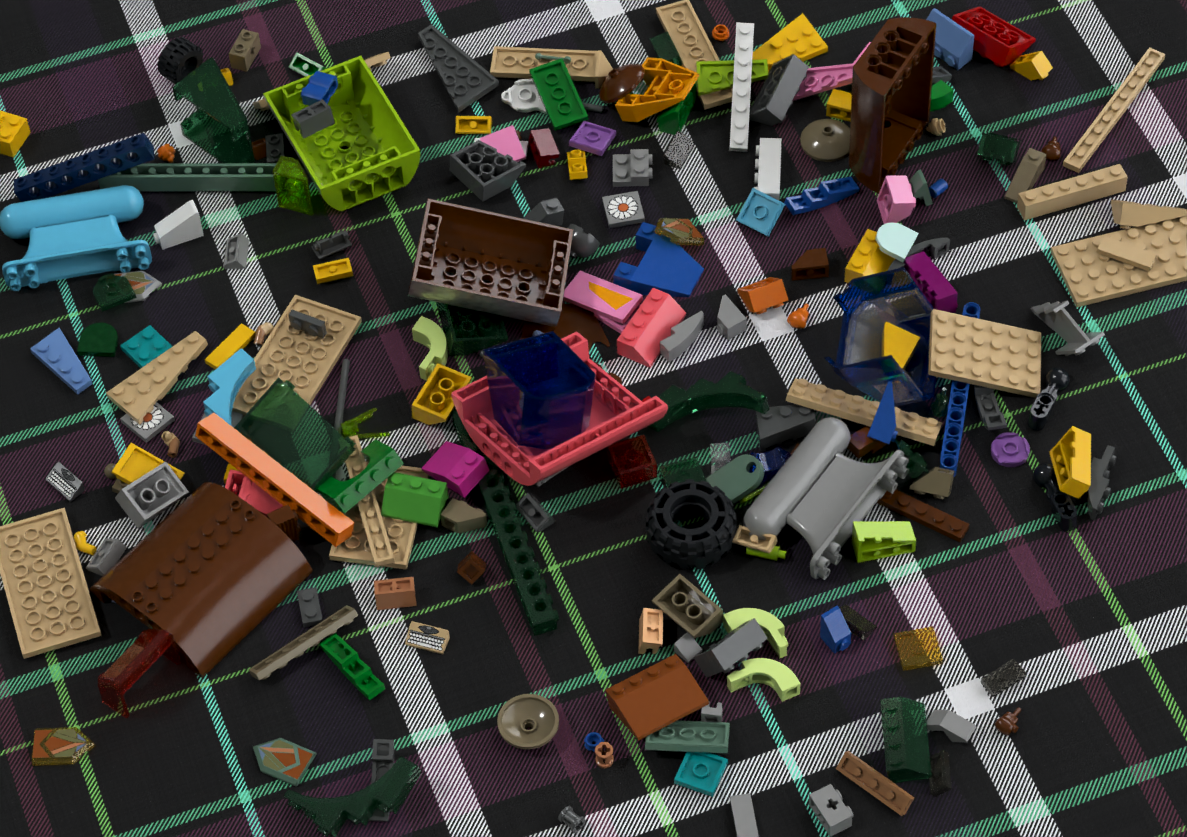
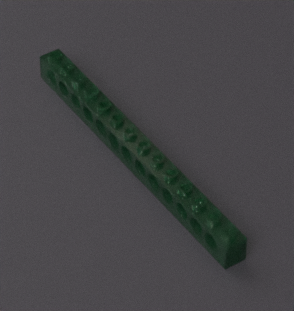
M457 410L451 412L452 423L461 446L469 448L484 457L489 467L488 473L476 486L533 634L536 636L556 630V621L559 620L558 612L556 609H552L553 601L550 593L545 591L547 586L544 577L540 578L539 573H541L539 564L533 560L535 556L532 546L528 547L527 545L529 541L526 531L521 530V527H523L520 516L515 514L517 510L514 501L509 499L511 494L508 485L504 486L502 470L498 471V466L474 443L465 429Z

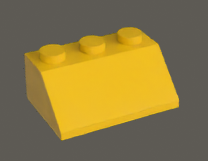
M867 229L845 267V282L879 294L887 280L888 269L895 258L883 253L879 249L880 247L875 239L877 232Z
M438 363L412 404V418L427 425L446 422L455 407L451 393L468 385L472 377Z

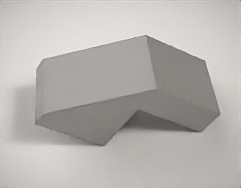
M934 709L924 724L928 730L944 731L952 742L967 743L976 729L975 724L950 710Z

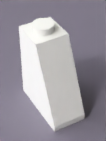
M193 200L188 201L154 225L156 233L153 234L156 244H160L162 250L204 236L199 212Z

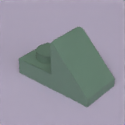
M920 169L909 180V183L912 186L913 197L919 198L920 201L923 200L925 205L929 206L933 203L927 182Z

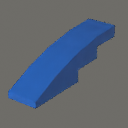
M852 177L822 181L819 187L804 189L802 195L786 197L784 204L792 215L801 214L845 199L859 192L860 188Z

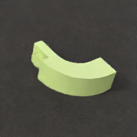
M421 316L412 328L413 341L421 343L430 349L419 366L420 378L427 381L438 363L446 365L448 351L443 330L432 320Z
M741 608L723 614V626L727 633H730L744 622L755 618L779 659L787 656V647L789 645L784 636L785 626L771 613L756 608Z
M753 658L742 661V670H735L727 676V687L730 692L753 683H763L772 687L782 702L800 694L801 683L796 675L787 666L772 659Z

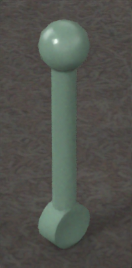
M537 53L535 55V58L537 60H540L541 58L550 60H558L562 58L563 61L567 64L571 62V57L569 56L563 58L542 55L541 53Z

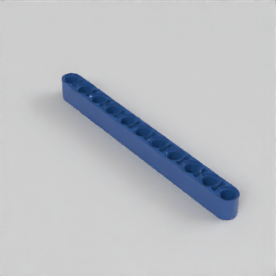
M969 302L964 305L962 315L980 319V306L977 303ZM952 380L939 468L955 471V477L970 384Z

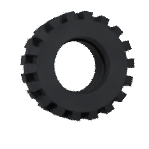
M176 37L162 50L157 63L158 71L176 85L187 84L197 75L201 68L204 56L202 49L184 37Z

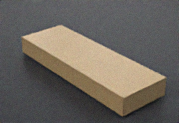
M1106 236L1103 237L1097 248L1098 254L1150 271L1157 256L1155 253Z

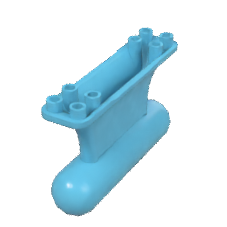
M122 185L13 203L6 206L0 212V229L4 235L10 239L30 238L28 250L22 259L8 261L3 264L2 273L6 285L12 291H19L21 287L37 288L40 284L49 281L109 271L125 273L130 272L132 268L148 269L149 264L152 262L148 242L145 240L127 241L118 227V223L132 221L142 213L144 200L139 190L133 186Z

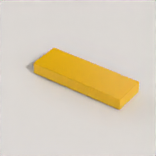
M241 323L205 359V363L216 370L238 350L244 349L255 338L256 332Z

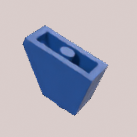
M838 606L822 614L820 624V638L834 654L840 650L847 649L851 644V631Z

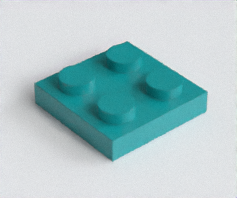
M151 325L120 345L121 350L140 368L173 347Z
M686 752L674 778V784L713 797L727 767L728 759L707 752Z

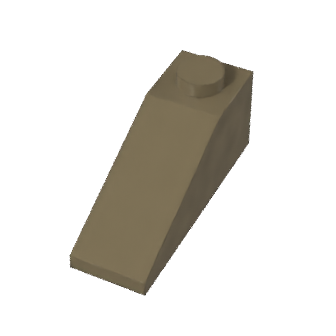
M1029 148L1015 173L1005 199L1017 203L1018 193L1032 189L1045 169V153Z

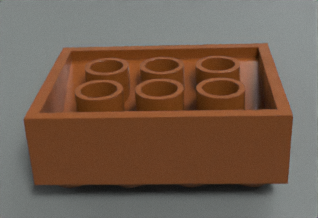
M676 654L605 690L610 709L638 741L709 704V700L691 672Z

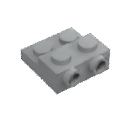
M630 149V154L613 155V187L649 186V179H653L652 168H649V165H652V154H649V149Z

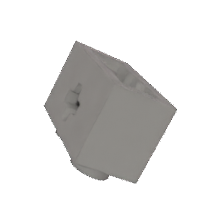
M831 784L809 794V806L829 837L852 826L853 812L848 805L845 806L839 790H835Z

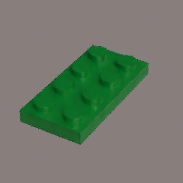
M562 58L529 69L530 76L555 131L588 120L587 112Z

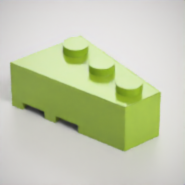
M853 521L852 546L858 563L911 553L916 550V538L910 521Z

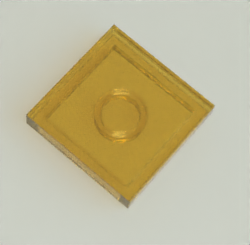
M933 626L894 633L893 638L903 671L943 664L942 654Z

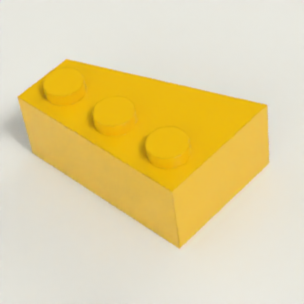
M1072 426L1049 453L1060 491L1079 499L1091 486V434Z

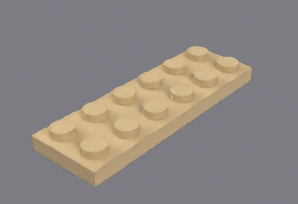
M494 46L490 74L494 77L532 79L529 69L555 61L542 58L537 60L535 55L541 53L547 56L571 57V62L569 64L565 63L572 81L595 82L598 51Z

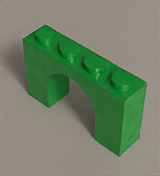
M375 439L361 451L369 464L360 474L346 481H339L331 476L316 489L326 501L341 512L346 513L404 464L393 448Z

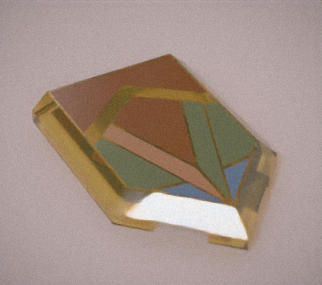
M658 219L654 232L660 236L663 234L671 238L670 242L676 245H704V237L689 219Z
M77 727L37 728L34 730L32 765L74 764L80 759L81 755L87 750L90 751L95 744Z

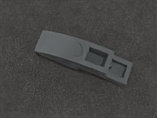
M1107 445L1102 459L1094 457L1091 463V486L1086 492V502L1092 520H1095L1098 513H1102L1105 505L1103 500L1104 498L1108 499L1111 488L1108 487L1110 480L1108 479L1110 474L1108 469L1110 466H1114L1117 456L1114 455L1115 447Z

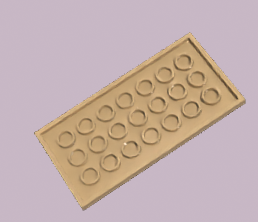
M1187 216L1051 247L1050 252L1076 307L1187 281ZM1106 236L1157 254L1150 271L1098 254L1097 248L1103 237Z
M294 295L254 358L256 370L245 380L239 389L232 411L293 433L362 322L361 317ZM291 310L325 321L327 331L325 337L312 336L305 331L296 330L291 327L289 321Z
M65 508L0 526V574L23 658H29L102 636Z

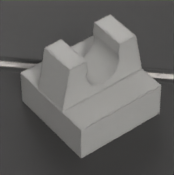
M709 701L708 705L702 707V722H722V703L718 702L717 707L712 708Z

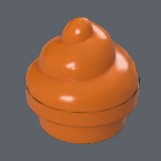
M165 144L157 150L158 157L161 160L173 162L175 158L173 146Z

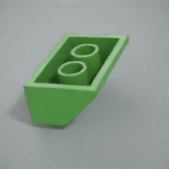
M394 472L388 477L385 485L381 516L438 527L441 519L440 514L443 512L449 496L447 483Z

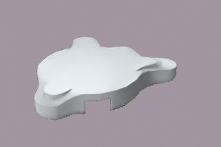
M532 79L515 81L511 88L509 87L508 90L501 94L502 101L518 112L540 111L547 114Z

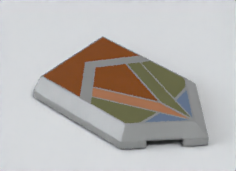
M145 271L106 274L107 305L145 301L153 290L158 289L162 283Z

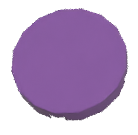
M1006 432L999 434L991 444V455L999 465L1017 467L1025 463L1029 457L1030 445L1024 437H1020L1017 433Z

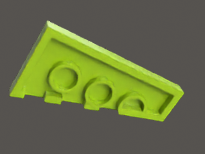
M767 59L752 60L751 83L767 79ZM734 60L696 61V72L699 73L697 79L698 96L733 87Z

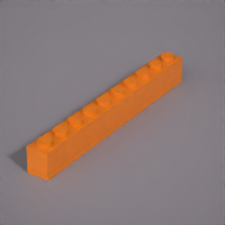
M212 413L197 423L195 436L280 504L283 506L289 505L291 510L295 509L299 519L332 545L337 547L352 536L355 523L349 517L345 516L307 484L299 480L293 473L289 472L279 462L266 454L265 451L252 443L251 440L238 432L237 429H234L225 422L224 419Z

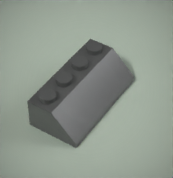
M794 54L773 63L768 73V78L765 79L750 109L749 120L770 126L782 123L787 116V110L793 104L794 96L800 90L801 82L807 76L806 72L809 66Z

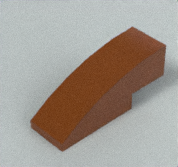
M869 426L851 435L847 449L858 459L870 451L875 453L886 445L867 437L870 430Z

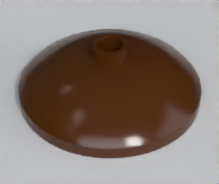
M627 64L611 70L600 88V100L603 103H612L628 95L644 77L645 70L642 65Z

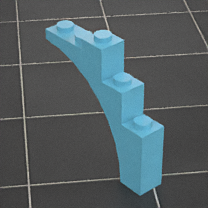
M242 348L207 376L208 386L213 394L203 402L206 416L215 413L231 426L232 409L237 393L245 380L256 370L254 359Z

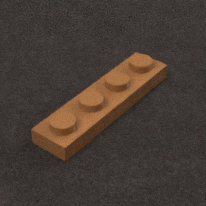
M850 751L844 753L836 767V770L901 816L906 814L914 800L912 795Z

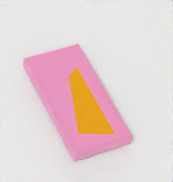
M583 271L578 272L564 290L563 301L621 324L626 322L643 300L642 294Z

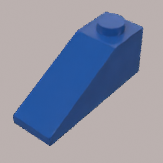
M889 381L867 437L887 445L890 444V441L894 442L898 431H895L896 418L892 382Z

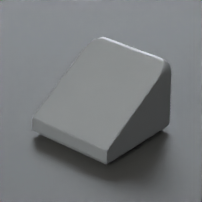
M688 632L674 644V652L687 663H690L694 656L703 651Z

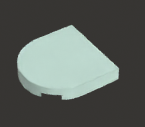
M890 222L883 224L878 229L875 239L883 253L904 262L919 233L899 223Z

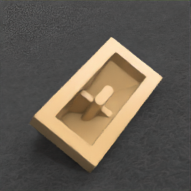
M598 50L595 69V88L598 89L602 86L609 72L613 70L601 50Z

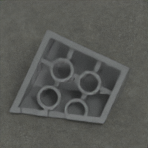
M478 140L450 155L449 170L483 202L510 188L525 169L526 163L522 161L518 163L512 160V156L508 154L504 156L498 153L496 148Z

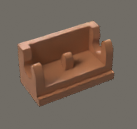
M414 577L374 581L377 610L417 606Z

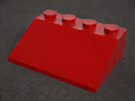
M980 6L955 14L952 17L954 22L974 34L973 50L980 53L981 57L992 60L999 67L1012 64L1036 41V38Z

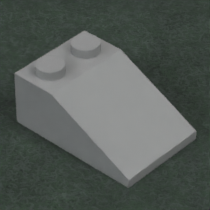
M164 462L121 489L115 499L139 529L187 495L189 491L168 463Z

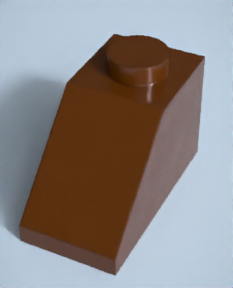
M826 248L806 250L791 266L792 281L829 277Z

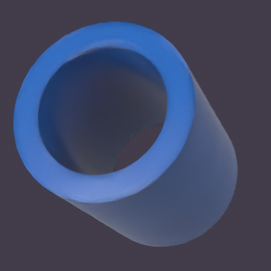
M940 178L929 187L930 196L937 198L948 189L947 182Z

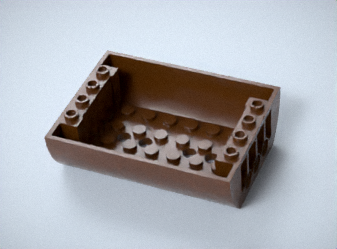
M909 17L888 19L853 66L849 167L854 176L864 186L878 194L885 177L895 175L898 165L904 162L908 151H912L915 141L921 138L923 130L929 123L936 23L929 20Z

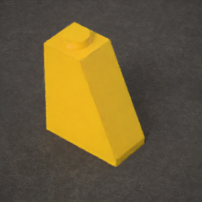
M886 321L882 332L881 373L899 381L918 348L920 337Z

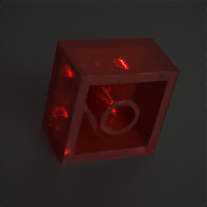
M644 434L607 447L608 460L621 489L657 478V463Z

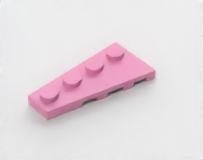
M856 63L808 68L807 76L801 82L800 90L794 96L793 101L851 84L853 66Z

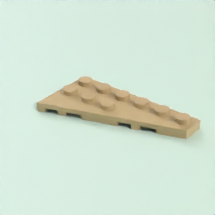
M194 331L106 392L108 399L141 425L144 421L143 417L147 413L152 412L154 404L158 400L163 399L178 381L177 377L181 372L185 373L188 369L187 365L192 360H196L208 345L207 340Z

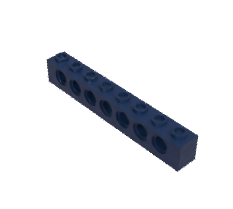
M145 133L130 137L14 179V193L21 202L51 197L154 160V146Z

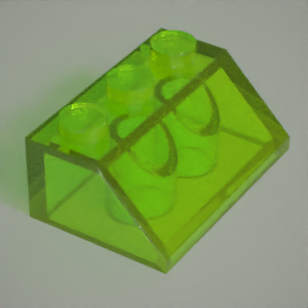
M281 156L272 171L279 207L313 215L309 184L304 170L298 160L292 157Z

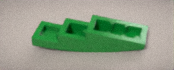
M336 633L319 644L338 669L369 701L386 689L384 683L372 674L371 668L359 658L358 653Z

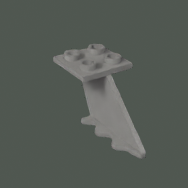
M1068 300L1062 303L1057 301L1052 304L1047 302L1031 308L1036 316L1067 342L1066 345L1055 351L1057 355L1082 354L1087 346L1100 342L1099 339L1105 335L1104 332L1084 333L1064 308L1069 304Z

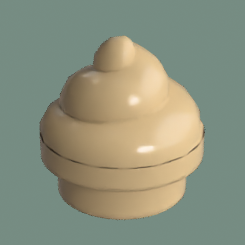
M933 118L926 130L936 136L945 133L944 120L942 118Z

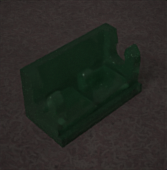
M668 31L650 39L659 58L682 66L680 55Z

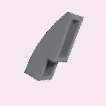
M700 311L672 327L671 336L660 341V354L669 363L685 352L700 334L704 325V313Z

